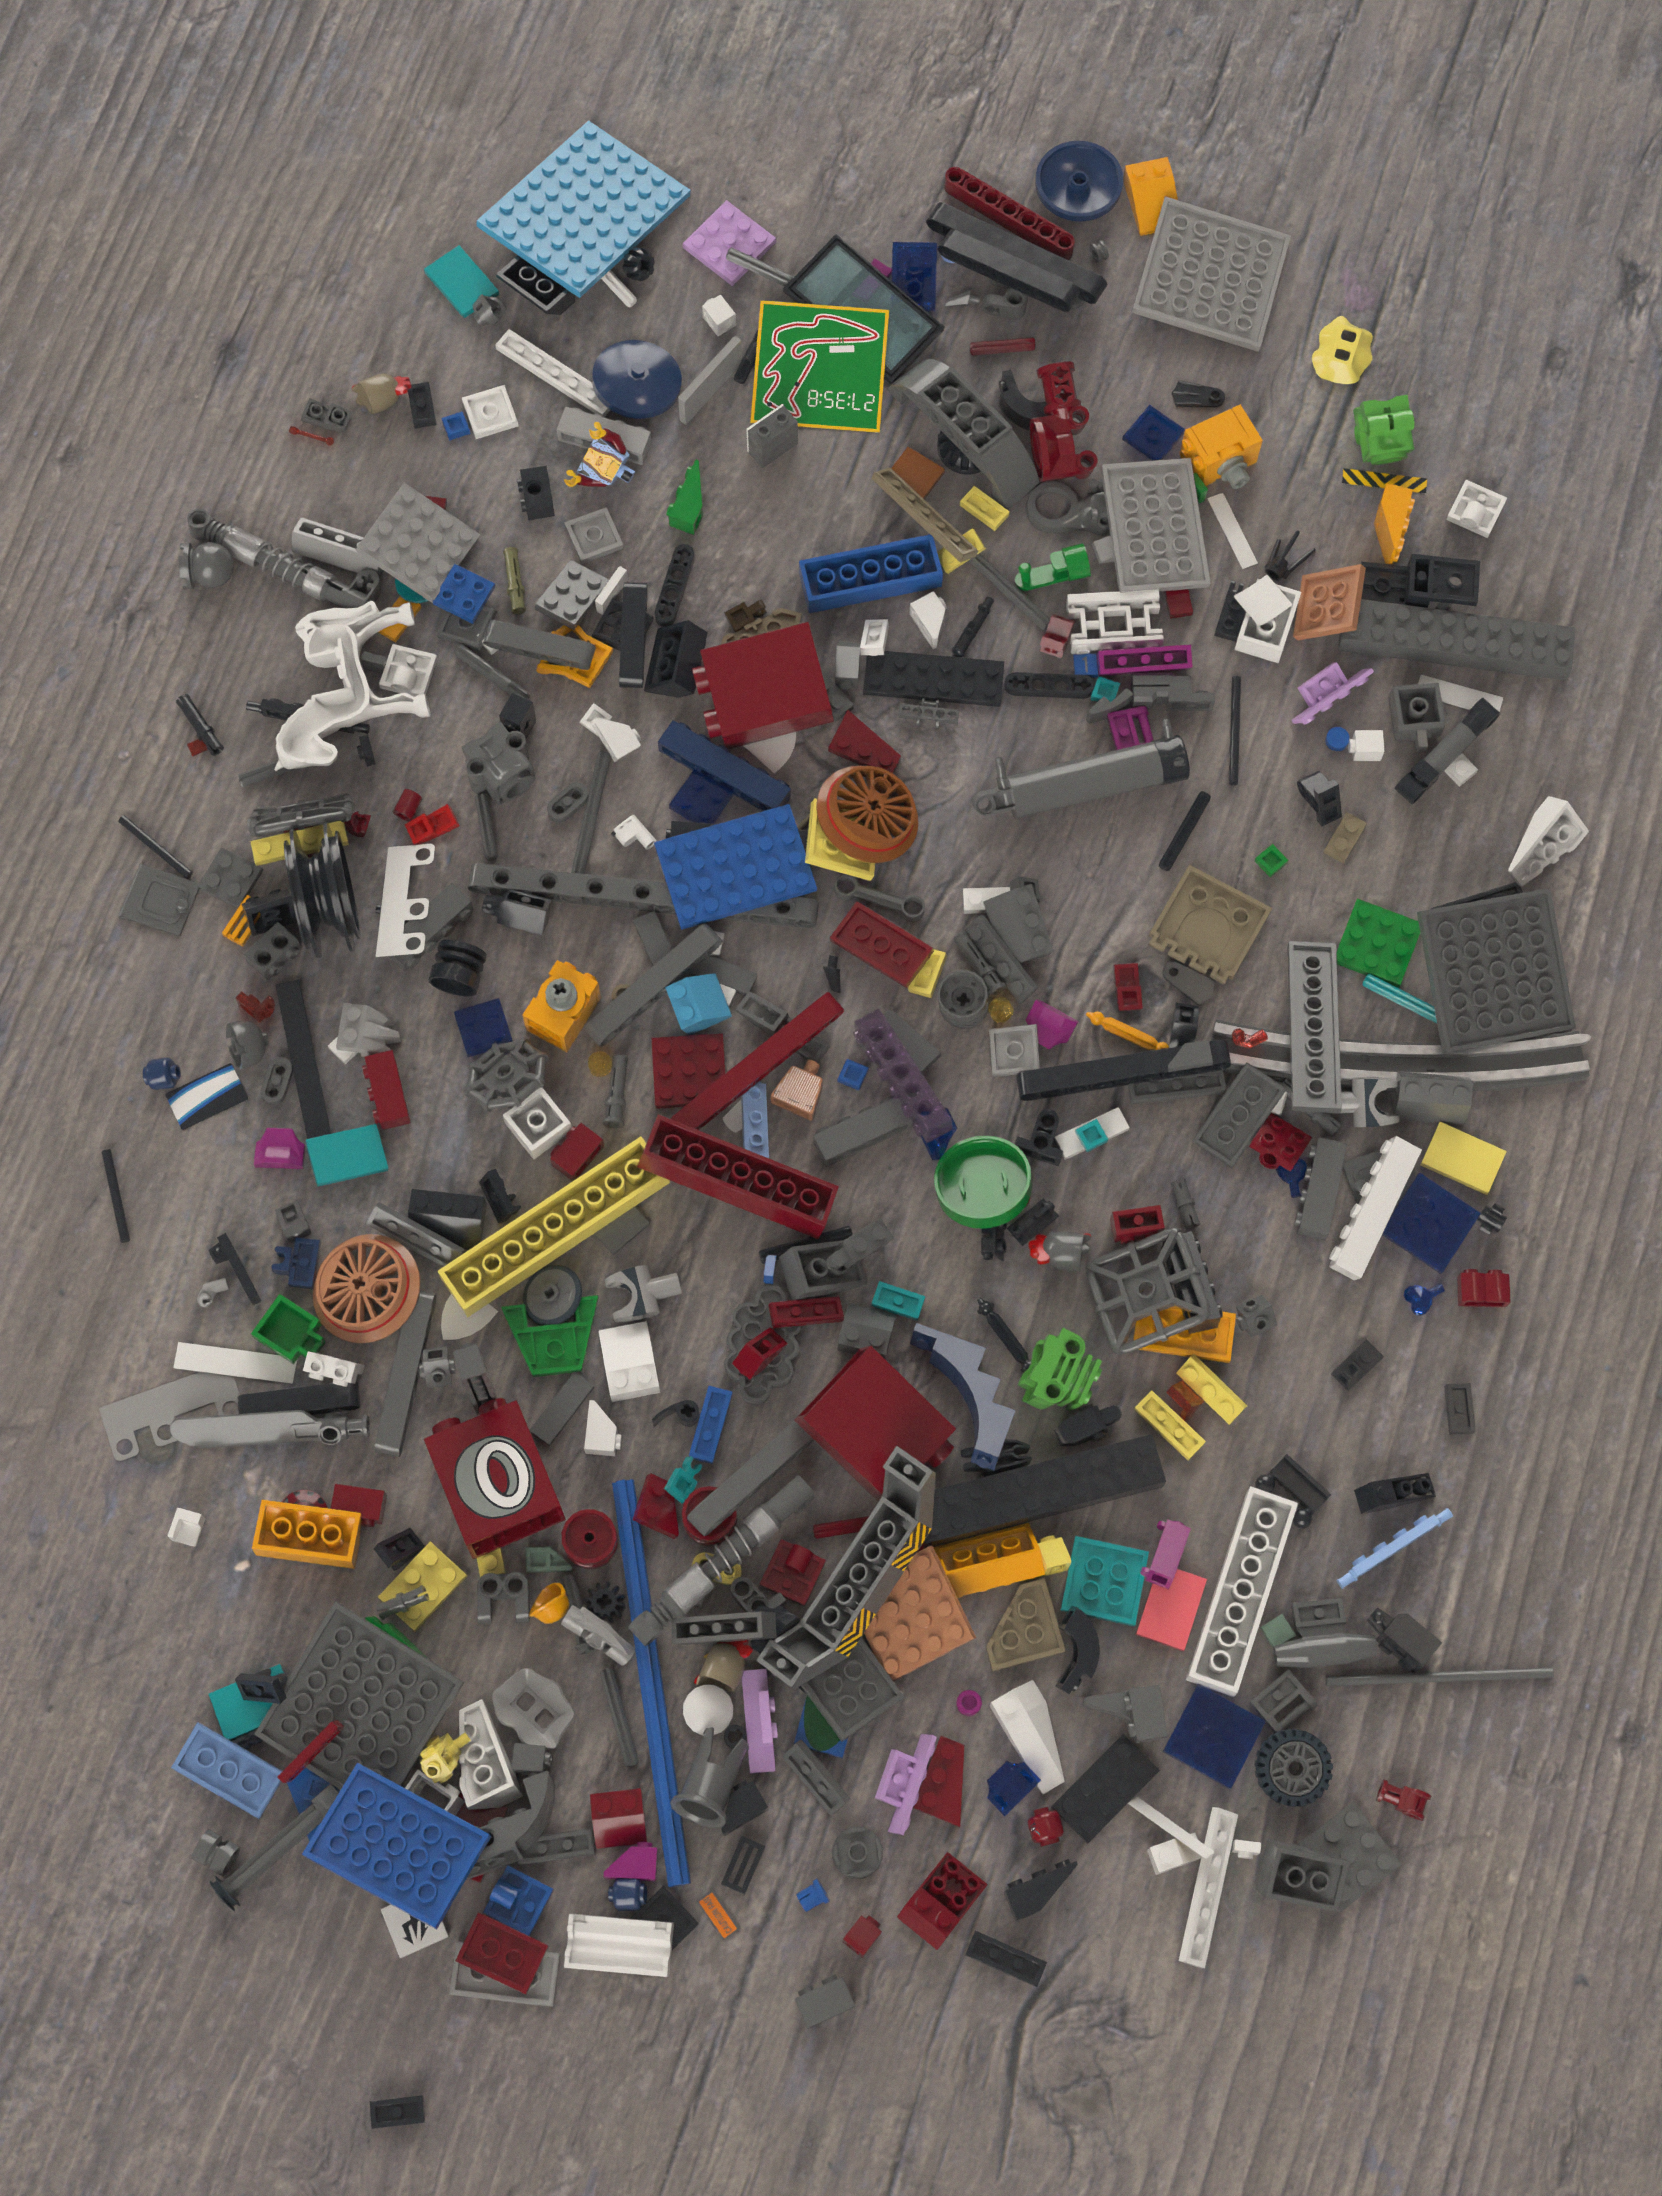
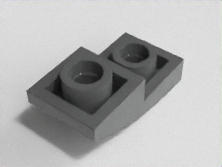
M309 398L301 416V421L324 429L344 432L352 411L333 403L328 406Z

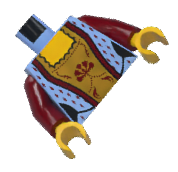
M594 422V427L598 430L592 431L589 429L590 436L594 440L577 470L580 474L576 475L573 470H567V475L573 476L571 480L564 479V482L569 487H573L576 484L588 487H606L616 482L619 477L629 483L635 471L625 465L630 455L626 451L627 448L621 436L609 429H602L599 422Z

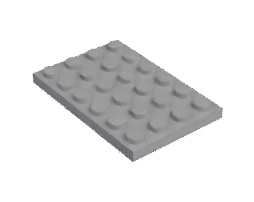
M1191 458L1103 464L1101 466V475L1120 593L1153 589L1170 591L1209 587L1211 583Z

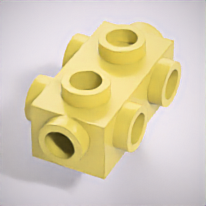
M466 1732L454 1741L448 1733L442 1737L436 1735L430 1739L426 1745L427 1748L420 1753L422 1757L420 1762L422 1770L434 1783L439 1781L442 1784L453 1776L452 1771L459 1765L460 1748L471 1741Z

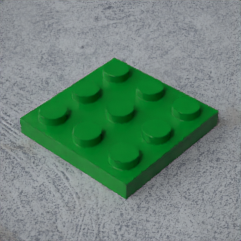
M1357 898L1336 951L1337 965L1363 975L1371 974L1399 988L1420 935L1419 921Z

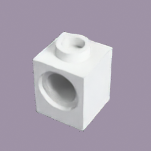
M721 295L707 300L702 306L703 318L717 336L736 326V314Z

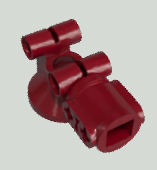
M1064 361L1042 366L1036 371L1038 378L1042 380L1046 406L1043 408L1045 416L1030 419L1031 450L1038 479L1040 482L1075 476L1078 479L1084 480L1093 472L1098 463V458L1090 450L1075 454L1073 435H1078L1082 432L1089 420V412L1082 406L1081 400L1077 399L1072 374L1075 371L1074 362ZM1073 418L1078 419L1080 423L1075 422ZM1081 463H1086L1088 467H1084Z

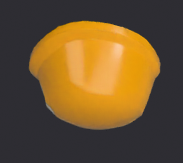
M552 1583L542 1589L529 1612V1616L537 1618L544 1624H552L560 1620L568 1612L570 1606L563 1585L561 1583Z

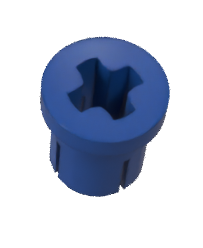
M818 1879L813 1880L812 1885L796 1894L806 1912L823 1902L825 1904L830 1902L825 1889Z

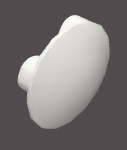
M702 1685L687 1695L683 1703V1716L686 1724L692 1731L703 1735L706 1728L713 1727L715 1735L721 1733L729 1726L733 1717V1704L730 1696L722 1688L715 1685Z

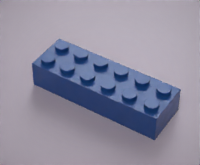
M932 535L799 561V576L808 613L942 587L943 572Z

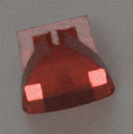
M1183 1380L1172 1385L1166 1392L1183 1408L1180 1417L1185 1422L1194 1415L1204 1402Z

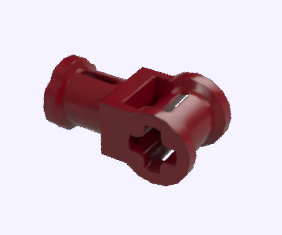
M1383 1779L1376 1801L1381 1802L1383 1800L1395 1805V1810L1402 1812L1404 1815L1424 1821L1425 1816L1423 1812L1427 1800H1431L1432 1796L1422 1790L1407 1786L1398 1788L1388 1784V1780Z

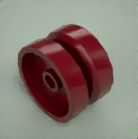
M713 1486L700 1487L690 1493L684 1501L682 1509L686 1533L697 1544L707 1547L723 1543L726 1540L725 1536L729 1537L735 1532L734 1527H736L738 1521L735 1510L711 1533L703 1536L687 1520L690 1512L718 1488Z
M583 1509L572 1514L565 1522L561 1532L562 1545L568 1559L576 1566L586 1570L598 1569L607 1565L615 1556L618 1548V1535L612 1520L605 1513L595 1509ZM589 1536L594 1537L591 1542H587L585 1539H589Z

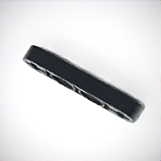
M681 544L675 548L655 608V621L662 627L674 623L694 563V550L687 544ZM686 552L688 553V556H686L684 559V565H681L680 555H683V553ZM675 571H681L684 577L680 580H675L671 575ZM668 591H675L678 596L674 600H669L665 597V594ZM666 606H668L669 616L662 619L661 615L665 613Z
M1013 672L1008 674L1005 679V690L1013 696L1086 699L1091 697L1095 687L1094 680L1087 675ZM1013 680H1016V681H1017V683H1018V687H1017V688H1014V687H1013V684H1012ZM1025 680H1029L1028 689H1025ZM1036 680L1042 681L1044 688L1041 690L1034 689L1032 683ZM1059 681L1065 682L1067 689L1064 691L1057 690L1055 684ZM1072 682H1075L1074 691H1071ZM1082 683L1086 684V691L1082 690Z

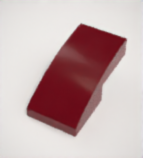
M1138 963L1114 964L1118 1011L1143 1009Z

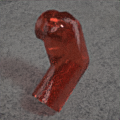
M1240 1028L1232 1032L1233 1043L1248 1049L1268 1040V1036L1263 1029L1252 1035L1245 1034Z

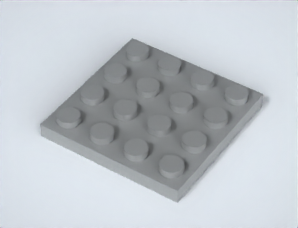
M404 482L355 551L433 603L432 600H435L439 594L440 587L453 565L459 566L478 540L480 534Z

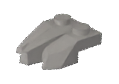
M343 1003L336 1044L337 1050L361 1053V1057L389 1051L390 1048L386 1045L399 1043L401 1039L398 1031L389 1029L395 1025V1022L388 1016L367 1005Z

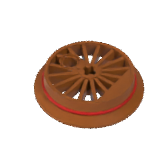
M874 766L846 767L829 776L819 790L816 810L820 826L830 842L844 854L863 862L884 863L900 857L913 844L918 832L917 809L909 789L893 773ZM863 777H866L867 786L865 784ZM894 792L898 794V797H894L887 800V798ZM837 796H839V797H841V798H843V799H845V800H838V799H837ZM901 803L904 804V807H902V806H894V805L901 804ZM839 809H848L850 811L840 813ZM858 816V818L854 821L849 819ZM898 826L905 828L904 832ZM889 831L895 836V838L892 839Z

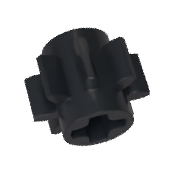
M1494 1203L1492 1208L1485 1205L1477 1221L1482 1223L1479 1229L1487 1234H1490L1492 1230L1498 1233L1507 1219L1503 1215L1505 1209Z

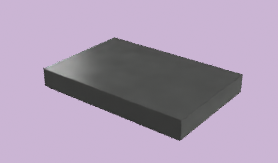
M891 1009L884 1013L856 1040L860 1047L907 1088L941 1057V1052Z

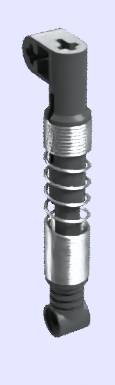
M194 509L187 516L190 534L193 538L218 543L227 548L233 558L252 567H257L261 563L262 572H265L268 567L271 568L272 577L277 575L282 578V582L289 581L293 587H301L304 593L319 601H329L341 608H358L370 601L375 603L381 594L379 576L373 570L361 571L352 584L348 586L338 581L335 575L317 566L313 567L312 563L304 564L301 558L294 559L291 553L284 554L281 548L273 549L271 543H267L265 540L237 526H228L220 523V521L210 517L209 513L204 509ZM280 550L281 554L278 555L274 551Z
M797 1475L766 1504L757 1506L753 1512L749 1513L742 1520V1526L739 1528L734 1527L735 1532L729 1537L725 1536L726 1540L719 1546L715 1544L714 1556L711 1557L705 1553L708 1561L701 1566L698 1562H695L691 1568L689 1567L680 1578L676 1579L672 1585L662 1592L659 1599L661 1603L656 1602L654 1604L655 1608L653 1606L650 1607L651 1612L646 1610L636 1617L628 1626L631 1632L644 1646L652 1643L663 1632L662 1626L667 1627V1622L671 1623L673 1621L672 1617L675 1619L678 1616L683 1617L686 1612L690 1611L707 1593L709 1594L715 1588L711 1582L713 1579L717 1582H722L720 1573L723 1570L727 1573H732V1567L736 1564L741 1565V1559L744 1556H751V1550L755 1546L761 1547V1544L766 1543L767 1539L779 1531L781 1523L793 1512L796 1515L802 1512L814 1500V1492L811 1487Z

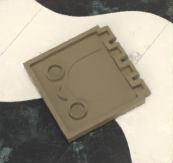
M1189 865L1150 931L1149 937L1152 939L1149 945L1163 953L1168 946L1171 948L1168 952L1170 957L1184 964L1188 958L1192 959L1189 967L1206 975L1208 969L1213 970L1210 978L1224 985L1227 979L1233 980L1270 915L1272 908Z

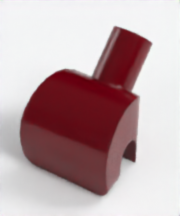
M356 811L352 814L349 821L344 822V825L350 834L364 837L371 815L358 814L359 811Z

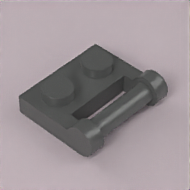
M1289 1669L1250 1702L1251 1706L1268 1724L1274 1734L1277 1731L1286 1730L1309 1709L1312 1711L1318 1706L1314 1698ZM1299 1695L1303 1702L1281 1721L1277 1722L1273 1716Z

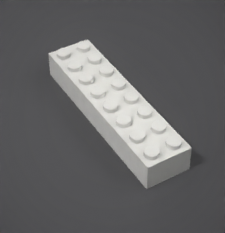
M1251 1486L1249 1487L1186 1677L1187 1681L1231 1697L1238 1693L1295 1515L1297 1502Z

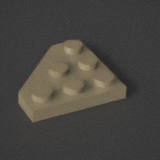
M779 608L773 611L771 615L763 619L759 618L733 634L731 632L723 636L721 644L800 624L802 613Z
M1045 1578L1019 1586L986 1646L992 1672L1066 1652Z

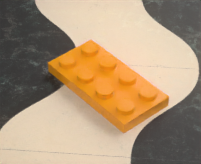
M1176 1306L1159 1312L1164 1328L1185 1320L1181 1308ZM1222 1312L1223 1317L1220 1319L1218 1328L1189 1334L1188 1330L1168 1337V1340L1165 1342L1160 1340L1138 1350L1191 1357L1195 1354L1199 1359L1230 1363L1236 1314ZM1152 1315L1136 1322L1133 1341L1157 1331Z

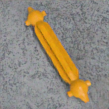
M1101 1012L1086 1013V1016L1093 1025H1102L1106 1031L1147 1050L1169 1048L1167 1043H1158L1154 1037L1112 1017H1104Z

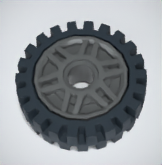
M1299 1729L1280 1730L1267 1737L1268 1739L1260 1745L1261 1749L1257 1751V1760L1254 1763L1256 1767L1255 1776L1258 1778V1784L1263 1789V1792L1274 1801L1292 1807L1306 1806V1804L1315 1802L1317 1798H1321L1324 1795V1790H1327L1330 1786L1328 1783L1329 1780H1332L1333 1776L1331 1774L1333 1764L1330 1760L1332 1758L1325 1744L1311 1733ZM1297 1761L1299 1769L1295 1774L1291 1775L1288 1770L1289 1764Z

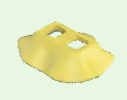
M1343 316L1337 317L1330 324L1326 325L1319 334V348L1312 355V363L1318 376L1334 383L1353 384L1358 382L1361 374L1372 361L1370 348L1373 339L1372 334L1365 329L1350 324ZM1347 330L1355 333V341L1349 342L1341 339L1342 331ZM1342 349L1350 352L1349 360L1344 361L1335 358L1336 350Z

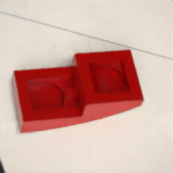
M448 804L429 815L423 813L404 824L414 845L430 841L460 826L451 806Z

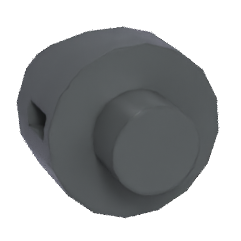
M481 294L473 303L475 311L473 317L476 322L483 326L486 323L495 325L507 310L505 304L498 297H489Z

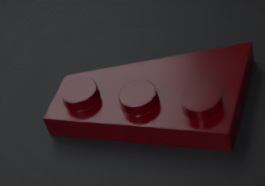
M940 1736L927 1769L926 1777L918 1792V1801L913 1806V1809L960 1828L965 1745Z

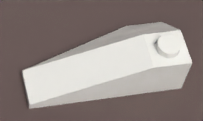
M1548 796L1534 813L1508 869V872L1519 886H1524L1542 873L1543 868L1548 864H1554L1559 861V857L1565 852L1570 853L1589 832L1568 801Z
M481 1699L459 1710V1736L466 1732L471 1739L470 1742L461 1748V1755H459V1763L461 1764L460 1789L469 1810L500 1808L523 1797L516 1774L512 1771V1765L484 1701Z

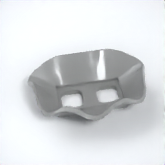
M530 1668L517 1671L512 1677L496 1688L492 1695L497 1719L501 1724L514 1728L519 1739L524 1744L543 1745L548 1750L555 1749L575 1716V1710L566 1700L559 1684L537 1674ZM527 1692L535 1698V1703L528 1711H523L517 1706L516 1702ZM544 1709L554 1716V1720L547 1728H541L535 1722V1718Z

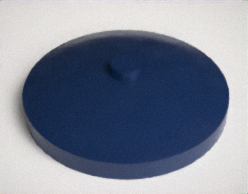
M1069 141L1055 146L1043 156L1037 167L1035 187L1042 204L1056 216L1070 221H1090L1104 216L1115 207L1122 193L1123 172L1115 156L1104 147L1088 141Z
M641 340L621 341L607 347L597 357L592 373V385L598 399L611 411L635 419L655 417L669 410L677 401L682 384L681 371L675 359L660 346Z

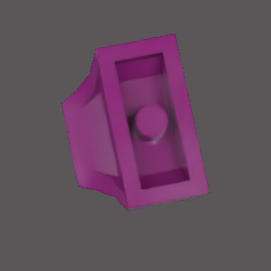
M1039 999L1035 1000L1026 1018L1028 1025H1037L1038 1042L1047 1049H1051L1060 1043H1068L1079 1021Z
M266 1128L262 1138L256 1142L254 1166L255 1168L303 1169L305 1144L298 1140L291 1128Z

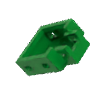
M281 1294L278 1295L251 1333L255 1340L293 1365L300 1355L306 1358L308 1351L318 1353L326 1343L324 1338L317 1334V1331L322 1326L321 1321Z

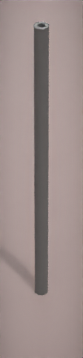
M1551 1667L1326 1676L1325 1680L1326 1686L1532 1679L1553 1678L1554 1670Z

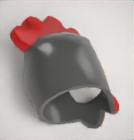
M1053 1231L1047 1236L1038 1234L1035 1236V1240H1031L1028 1243L1030 1256L1037 1259V1263L1040 1265L1048 1263L1056 1269L1071 1272L1080 1271L1082 1255L1090 1251V1246L1086 1242L1091 1239V1234Z

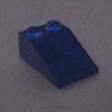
M893 242L892 282L926 311H935L938 244L932 242ZM891 294L892 309L899 300Z

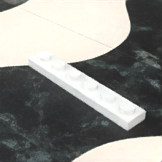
M510 329L496 343V350L593 413L605 417L610 411L598 399L592 382Z
M1212 1807L1204 1845L1215 1853L1207 1859L1201 1857L1179 1957L1180 1962L1199 1968H1205L1238 1818V1814L1221 1808Z

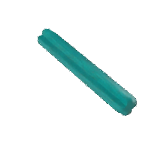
M1371 974L1366 975L1362 984L1364 987L1437 1024L1434 1006Z

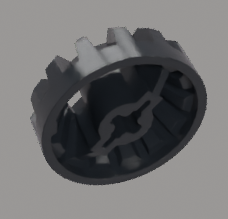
M940 431V434H938L937 451L940 460L948 469L964 475L982 472Z

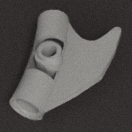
M572 1605L561 1623L562 1626L573 1633L585 1638L587 1644L591 1647L601 1649L603 1653L621 1666L625 1665L635 1652V1647L620 1637L609 1623L601 1620L585 1607L579 1609Z

